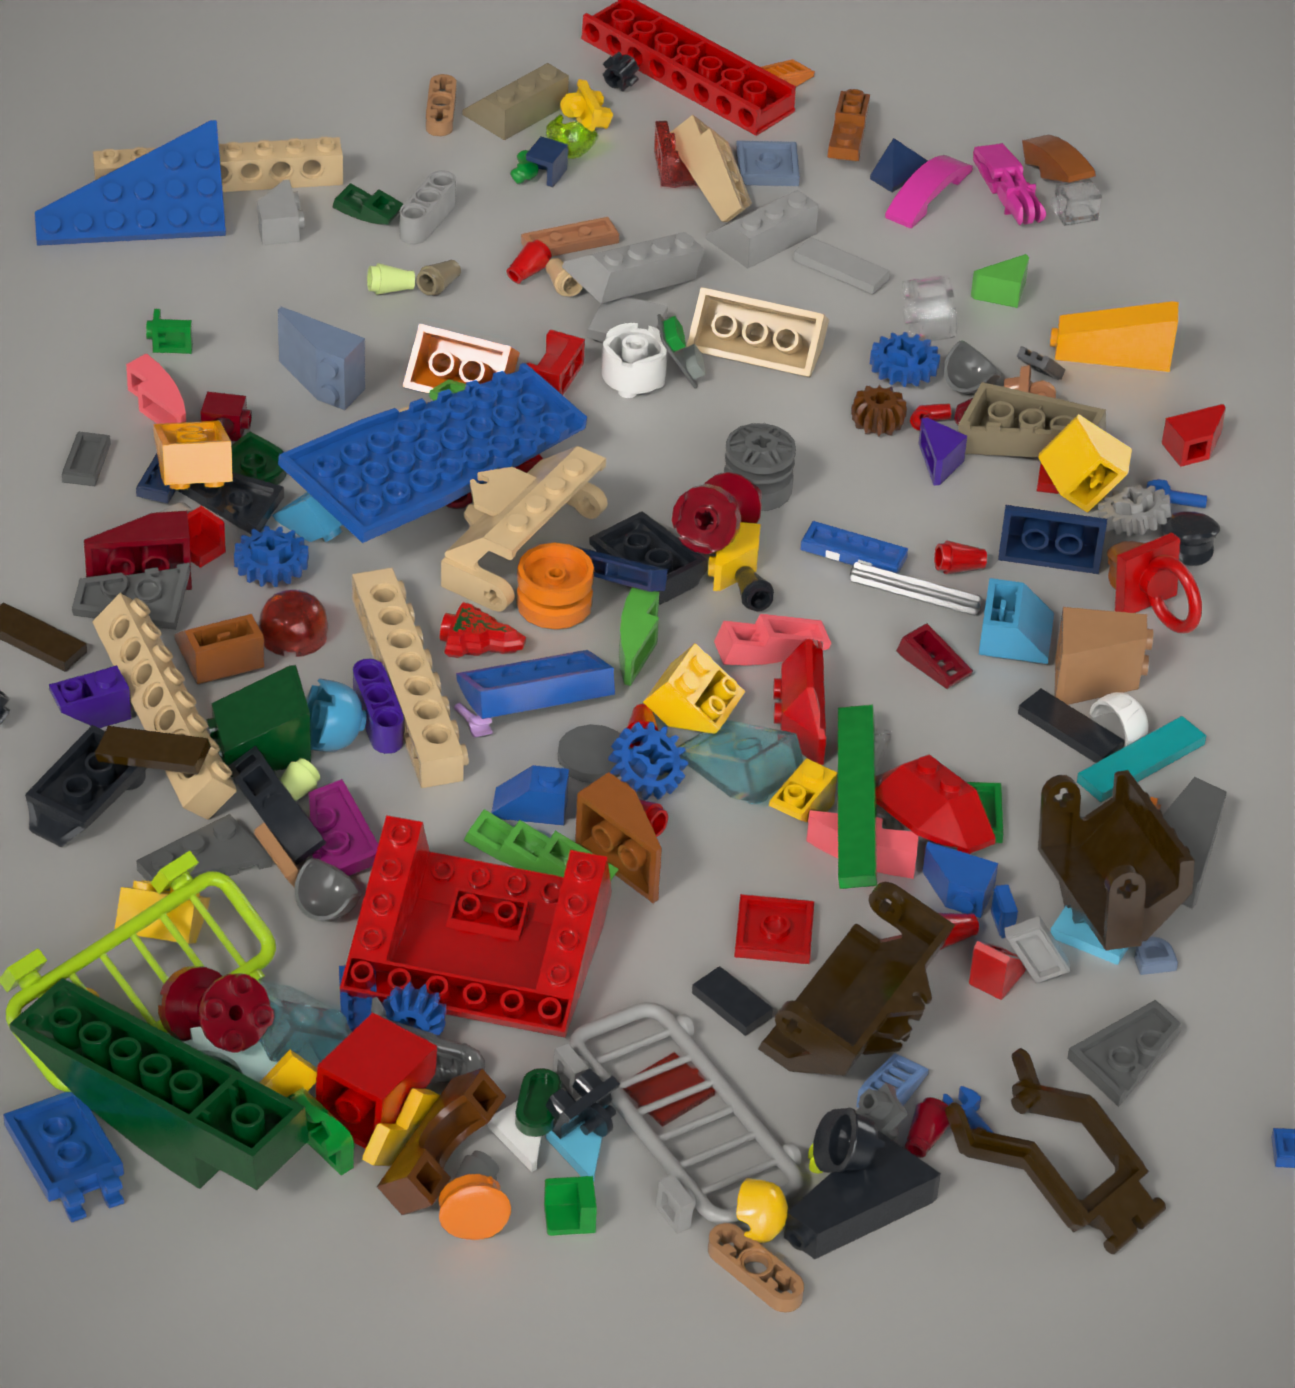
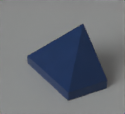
M893 138L870 174V180L893 193L903 187L906 181L928 160Z

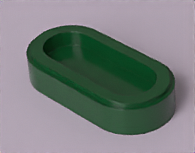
M537 1068L529 1071L523 1077L515 1111V1125L524 1135L531 1137L544 1136L554 1127L555 1118L546 1107L551 1095L561 1089V1079L554 1071Z

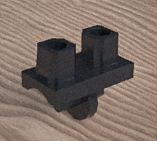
M589 1068L572 1085L582 1098L576 1101L565 1088H561L551 1095L546 1107L557 1120L552 1131L559 1139L579 1125H581L580 1129L585 1135L593 1132L600 1137H605L613 1131V1121L611 1118L616 1115V1110L608 1104L612 1101L611 1093L620 1086L617 1079L612 1075L604 1081Z

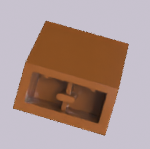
M252 614L174 634L175 641L197 684L264 667V637Z

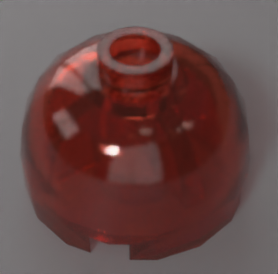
M296 589L284 590L270 597L264 604L259 616V628L264 637V647L277 655L284 656V651L296 652V657H301L314 653L325 645L328 633V620L326 609L317 597L307 591Z

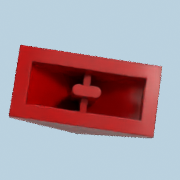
M977 941L973 951L969 984L1002 1000L1027 969L1017 954L999 945Z

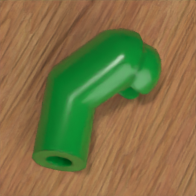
M523 150L518 153L517 160L519 163L510 172L511 177L517 184H522L526 179L530 181L538 175L539 169L537 164L526 160V153L529 150Z

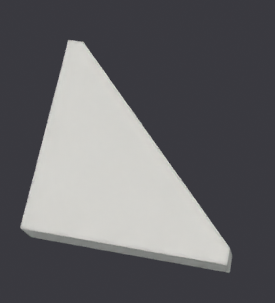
M518 1101L495 1113L487 1127L533 1172L537 1170L542 1136H527L517 1129L515 1125V1111Z

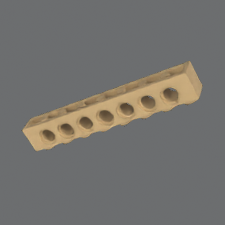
M324 136L313 139L292 138L278 141L260 140L258 142H228L226 144H219L223 192L273 189L283 180H290L292 188L343 185V154L340 137ZM136 147L134 149L93 151L95 180L156 148Z
M393 567L352 574V600L373 658L380 661L385 667L403 712L404 743L421 788L463 781L464 766L469 764L467 748L465 744H459L456 720H450L448 698L440 694L441 682L438 672L432 673L431 654L429 649H423L422 630L420 626L414 625L415 616L412 604L405 602L406 591L403 581L397 580Z
M119 593L92 623L113 666H118L129 686L131 703L145 730L208 738L211 748L198 774L167 770L165 772L182 807L209 820L237 791L230 777L232 771L222 761L218 753L220 748L210 737L207 731L208 724L199 715L195 707V698L184 686V676L175 668L171 660L173 655L164 646L160 638L162 633L149 616L150 609L140 599L135 598L132 600Z

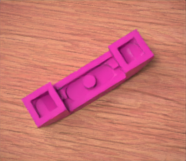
M939 155L930 159L906 181L887 209L885 218L912 229L927 214L928 204L950 183L958 185L972 172L973 166L947 155Z

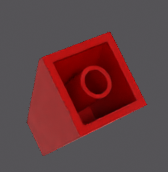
M372 1012L317 1065L315 1099L347 1128L355 1144L366 1149L377 1124H395L412 1088L426 1089L436 1072L437 1045Z

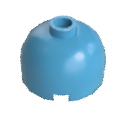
M320 678L317 680L320 686L312 685L306 699L310 712L311 750L335 752L349 746L355 740L359 731L364 730L367 715L366 711L362 710L361 701L352 688L334 680Z

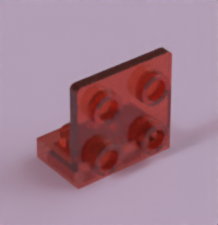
M655 121L654 155L660 186L672 188L698 186L679 157L678 150H675V133H670L668 121Z

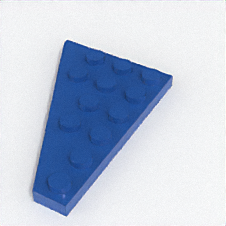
M210 120L35 211L37 246L226 236L217 120Z

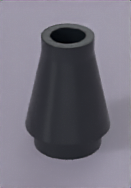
M749 566L738 569L735 574V580L738 583L742 604L753 611L767 609L773 602L774 589L772 585L755 573Z

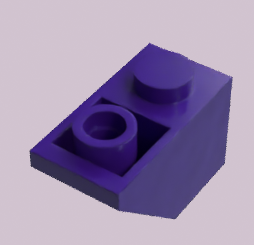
M117 665L49 684V691L61 713L85 724L103 728L131 720L129 686Z

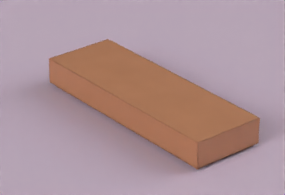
M603 217L521 234V244L524 247L527 242L540 240L550 249L553 257L619 243V233L609 217Z

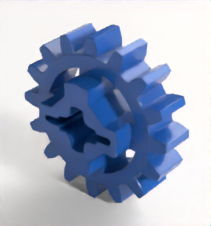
M893 332L890 335V339L881 336L879 343H873L870 352L869 364L872 365L871 371L879 373L878 379L880 380L889 378L890 385L901 382L902 387H906L907 384L911 383L917 387L920 380L929 383L930 377H936L937 370L939 369L940 354H937L938 347L930 346V339L921 341L919 334L909 337L907 332H903L902 335L898 336Z
M265 526L264 531L259 532L256 529H252L251 537L242 535L241 543H235L234 567L238 568L239 576L247 575V582L249 583L259 580L261 587L267 582L272 583L274 587H278L279 582L283 580L285 583L291 584V576L301 578L302 570H307L308 546L304 545L303 537L295 538L294 530L283 533V527L279 526L274 531L270 530L269 526Z
M640 722L635 723L631 730L626 727L619 735L620 738H617L612 743L611 747L615 751L608 757L609 761L616 763L610 771L611 774H620L622 777L621 781L629 784L635 792H642L643 800H647L652 793L657 800L661 799L666 792L671 794L678 787L677 784H680L686 775L682 771L688 766V761L680 759L686 752L685 747L677 748L675 745L679 737L677 735L671 738L666 736L668 728L666 726L662 727L660 731H656L654 722H649L645 729H643ZM640 741L639 746L628 749L631 744ZM664 773H668L666 778L656 781L658 775L662 776Z

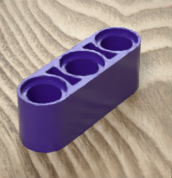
M371 658L359 660L353 666V690L361 701L362 710L366 711L365 729L372 747L376 751L384 754L395 753L403 746V712L383 664Z

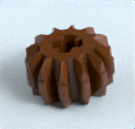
M880 384L877 388L866 386L864 391H857L851 406L852 420L855 422L856 428L864 429L865 434L876 433L878 437L881 433L892 436L894 430H901L907 414L906 401L903 400L902 393L894 392L893 387L882 388Z

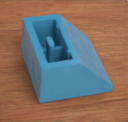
M989 578L979 655L1048 664L1054 612L1025 583Z

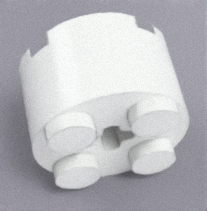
M625 323L615 326L607 332L606 339L603 341L601 373L602 378L610 387L618 390V394L621 397L633 398L637 394L647 393L662 388L665 385L667 349L661 342L660 331L657 328L648 325V330L638 328V323Z

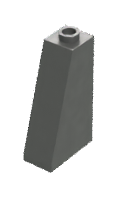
M1197 777L1191 780L1163 814V818L1171 828L1175 829L1177 837L1184 846L1189 848L1190 854L1195 859L1192 894L1182 903L1191 909L1196 905L1221 821L1227 793Z

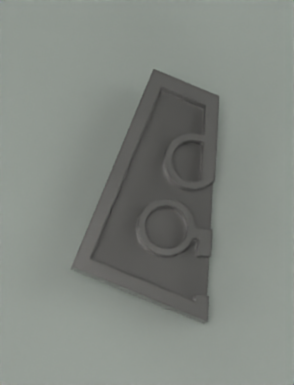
M178 564L177 568L160 571L158 567L145 569V573L126 576L122 573L80 578L72 606L73 615L96 618L121 593L132 600L138 598L143 601L150 609L149 616L157 627L176 630L191 571L190 564Z
M230 814L136 860L137 871L147 881H152L160 869L188 851H191L199 862L190 873L193 878L208 871L224 872L225 875L233 876L239 874V869L257 865L259 870L272 867V859L268 852Z
M1154 1000L1070 1047L1067 1059L1119 1107L1179 1034L1181 1023L1159 1002Z

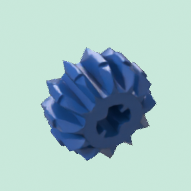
M411 982L405 985L404 989L395 986L390 996H387V999L383 1001L382 1005L389 1020L433 1033L436 1037L444 1030L447 1012L446 1004L439 1002V992L427 993L426 984L420 989H415Z

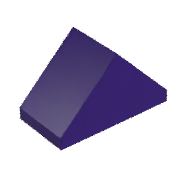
M921 418L918 444L933 485H941L964 462L967 435L932 419Z

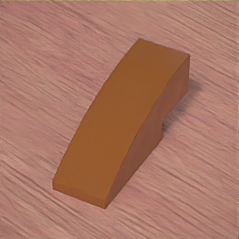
M1048 134L1022 140L1025 164L1039 166L1040 176L1043 179L1070 183L1096 176L1094 168L1075 147L1057 136Z

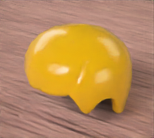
M746 1178L741 1184L738 1194L737 1218L747 1223L751 1228L750 1231L744 1232L745 1237L760 1243L770 1242L782 1231L786 1222L788 1206L784 1193L780 1186L773 1182Z

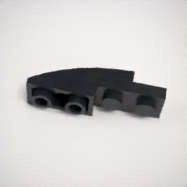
M256 745L228 766L232 771L236 784L296 865L326 844V841Z

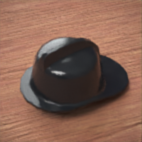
M850 1107L833 1109L824 1115L816 1129L813 1141V1157L818 1169L826 1173L843 1172L844 1170H863L869 1167L877 1149L886 1148V1142L878 1139L877 1126L872 1119L857 1114L856 1110Z

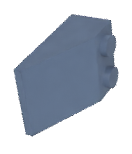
M282 306L278 309L279 362L317 400L346 410L365 390V338Z

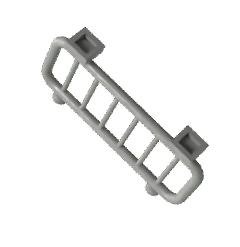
M643 1002L582 1025L571 1035L570 1045L566 1043L555 1048L552 1071L560 1077L561 1087L565 1088L574 1099H577L581 1096L572 1085L586 1070L592 1069L605 1081L610 1076L601 1066V1063L671 1036L686 1055L620 1081L619 1088L611 1093V1103L669 1175L659 1180L656 1208L676 1233L691 1228L694 1208L706 1220L715 1224H734L740 1222L736 1214L737 1206L728 1209L718 1208L710 1202L706 1195L776 1165L788 1179L787 1184L780 1187L786 1202L796 1197L803 1187V1174L797 1166L802 1160L798 1147L793 1142L783 1146L778 1143L691 1038L694 1034V1025L687 1014H682L675 1018L665 1007L656 1003ZM641 1018L655 1019L665 1029L598 1057H594L585 1045V1042L590 1038ZM690 1061L707 1080L638 1109L633 1106L621 1091L623 1088ZM710 1087H713L728 1105V1107L659 1135L654 1132L641 1116ZM731 1113H734L749 1131L745 1135L680 1162L663 1143V1141ZM753 1139H756L771 1158L701 1189L684 1169Z

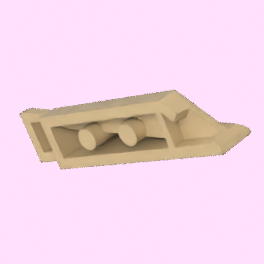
M691 115L667 135L668 140L722 222H729L752 204L728 141L694 115Z

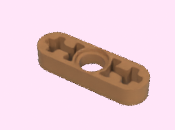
M438 74L430 79L426 109V131L433 136H446L453 130L457 81L451 75Z
M719 1224L710 1231L708 1253L717 1264L772 1309L787 1313L795 1311L801 1306L804 1282L798 1274L757 1241L745 1237V1231L734 1224ZM750 1262H759L767 1269L762 1273H751L745 1268V1265Z

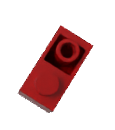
M1224 404L1166 418L1162 445L1180 467L1210 459L1222 433L1226 411Z

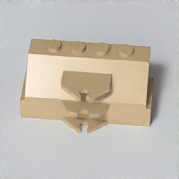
M576 446L540 460L527 473L514 467L478 472V480L486 481L487 483L479 484L474 479L470 480L473 504H469L464 512V517L470 527L445 551V558L441 560V587L493 611L500 612L505 610L514 601V590L505 579L481 568L478 560L488 551L512 560L516 556V552L564 504L575 507L586 518H597L607 508V498L600 488L588 481L598 471H602L606 467V458Z

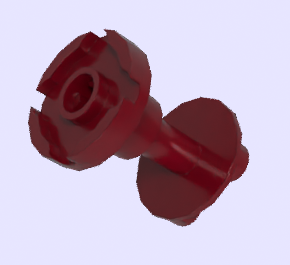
M731 472L718 473L703 485L692 487L679 496L673 507L672 524L673 528H676L680 535L678 537L679 540L694 552L709 554L722 550L734 541L740 530V522L757 524L760 520L762 511L761 490L741 474Z
M187 966L174 972L163 984L160 995H163L162 1005H158V1015L161 1023L171 1036L180 1041L191 1040L190 1028L201 1027L205 1037L215 1047L227 1052L238 1053L255 1045L274 1021V1011L270 1007V1000L265 988L255 978L247 974L236 973L222 976L218 971L204 966Z

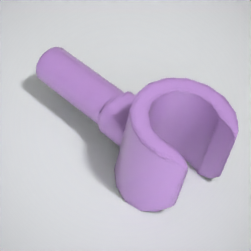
M457 703L454 706V709L469 723L470 732L474 738L493 734L489 726L492 723V718L482 719L479 715L475 716L474 713H471L461 703Z

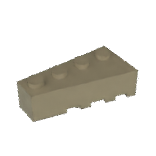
M982 382L958 424V430L960 433L967 435L965 454L1038 457L1039 453L1078 414L1106 432V409Z

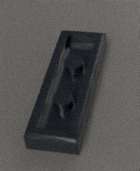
M1042 688L1019 705L1018 714L1095 763L1121 750L1124 746V739Z

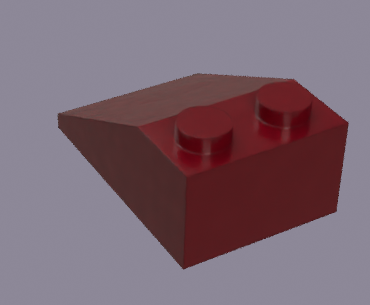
M187 511L150 513L84 539L86 578L122 573L125 576L145 573V569L157 567L159 571L177 568L178 564L189 563L191 568ZM191 571L186 590H192Z

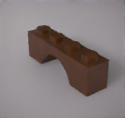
M483 1068L450 1080L377 1185V1188L401 1215L430 1207L435 1203L440 1192L451 1179L444 1170V1166L451 1154L467 1137L490 1122L507 1097Z

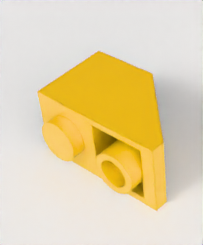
M740 522V530L734 541L722 550L710 553L716 554V556H709L708 576L714 577L713 591H721L735 584V574L741 567L749 566L756 572L761 524Z
M806 758L769 800V806L798 820L808 822L809 810L828 812L834 805L838 772Z

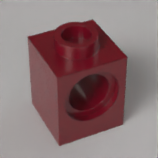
M207 391L201 409V421H220L230 441L236 442L243 437L245 429H250L252 410L247 409V398L244 395Z

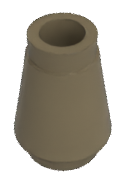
M455 260L424 266L417 275V285L421 292L426 295H439L460 276L461 268Z

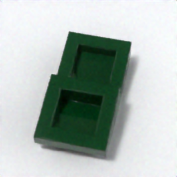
M350 183L334 199L332 207L362 221L388 225L400 213L403 203L380 189L371 195Z

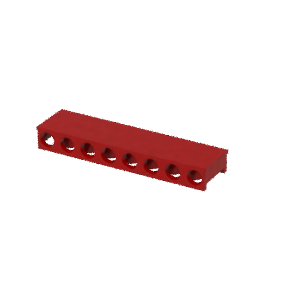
M618 0L594 15L588 13L583 15L582 40L612 57L617 52H620L622 55L632 56L640 68L638 71L755 136L795 112L796 86L637 0Z

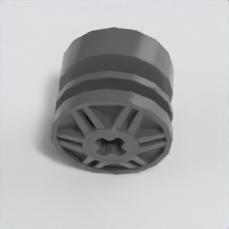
M751 423L740 426L731 432L726 440V465L724 473L741 474L750 480L753 485L759 487L762 493V511L780 508L788 502L792 494L794 458L796 455L795 440L787 431L778 426L766 423Z

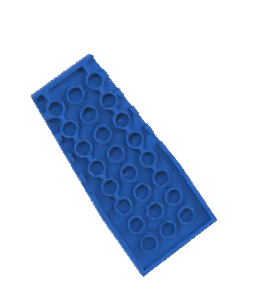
M522 363L519 366V371L511 374H506L503 370L493 373L492 380L483 384H479L477 380L467 382L465 390L453 394L449 389L438 393L437 400L426 403L421 398L410 402L408 410L399 412L396 408H392L358 420L279 454L278 465L358 540L364 543L440 509L471 492V479H474L479 484H486V481L478 480V472L507 467L515 468L586 428L587 416L526 363Z

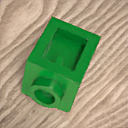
M154 309L153 320H147L146 338L147 340H152L153 353L192 354V320L161 319V309Z

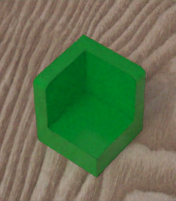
M593 1176L548 1178L545 1180L544 1212L548 1235L596 1233L597 1204Z

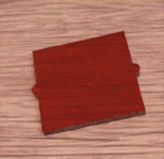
M673 1052L637 1074L677 1059L679 1056ZM685 1063L623 1088V1090L638 1103V1108L702 1083L705 1080L698 1075L699 1070L697 1068H691ZM710 1087L651 1111L648 1114L664 1127L715 1096V1090Z

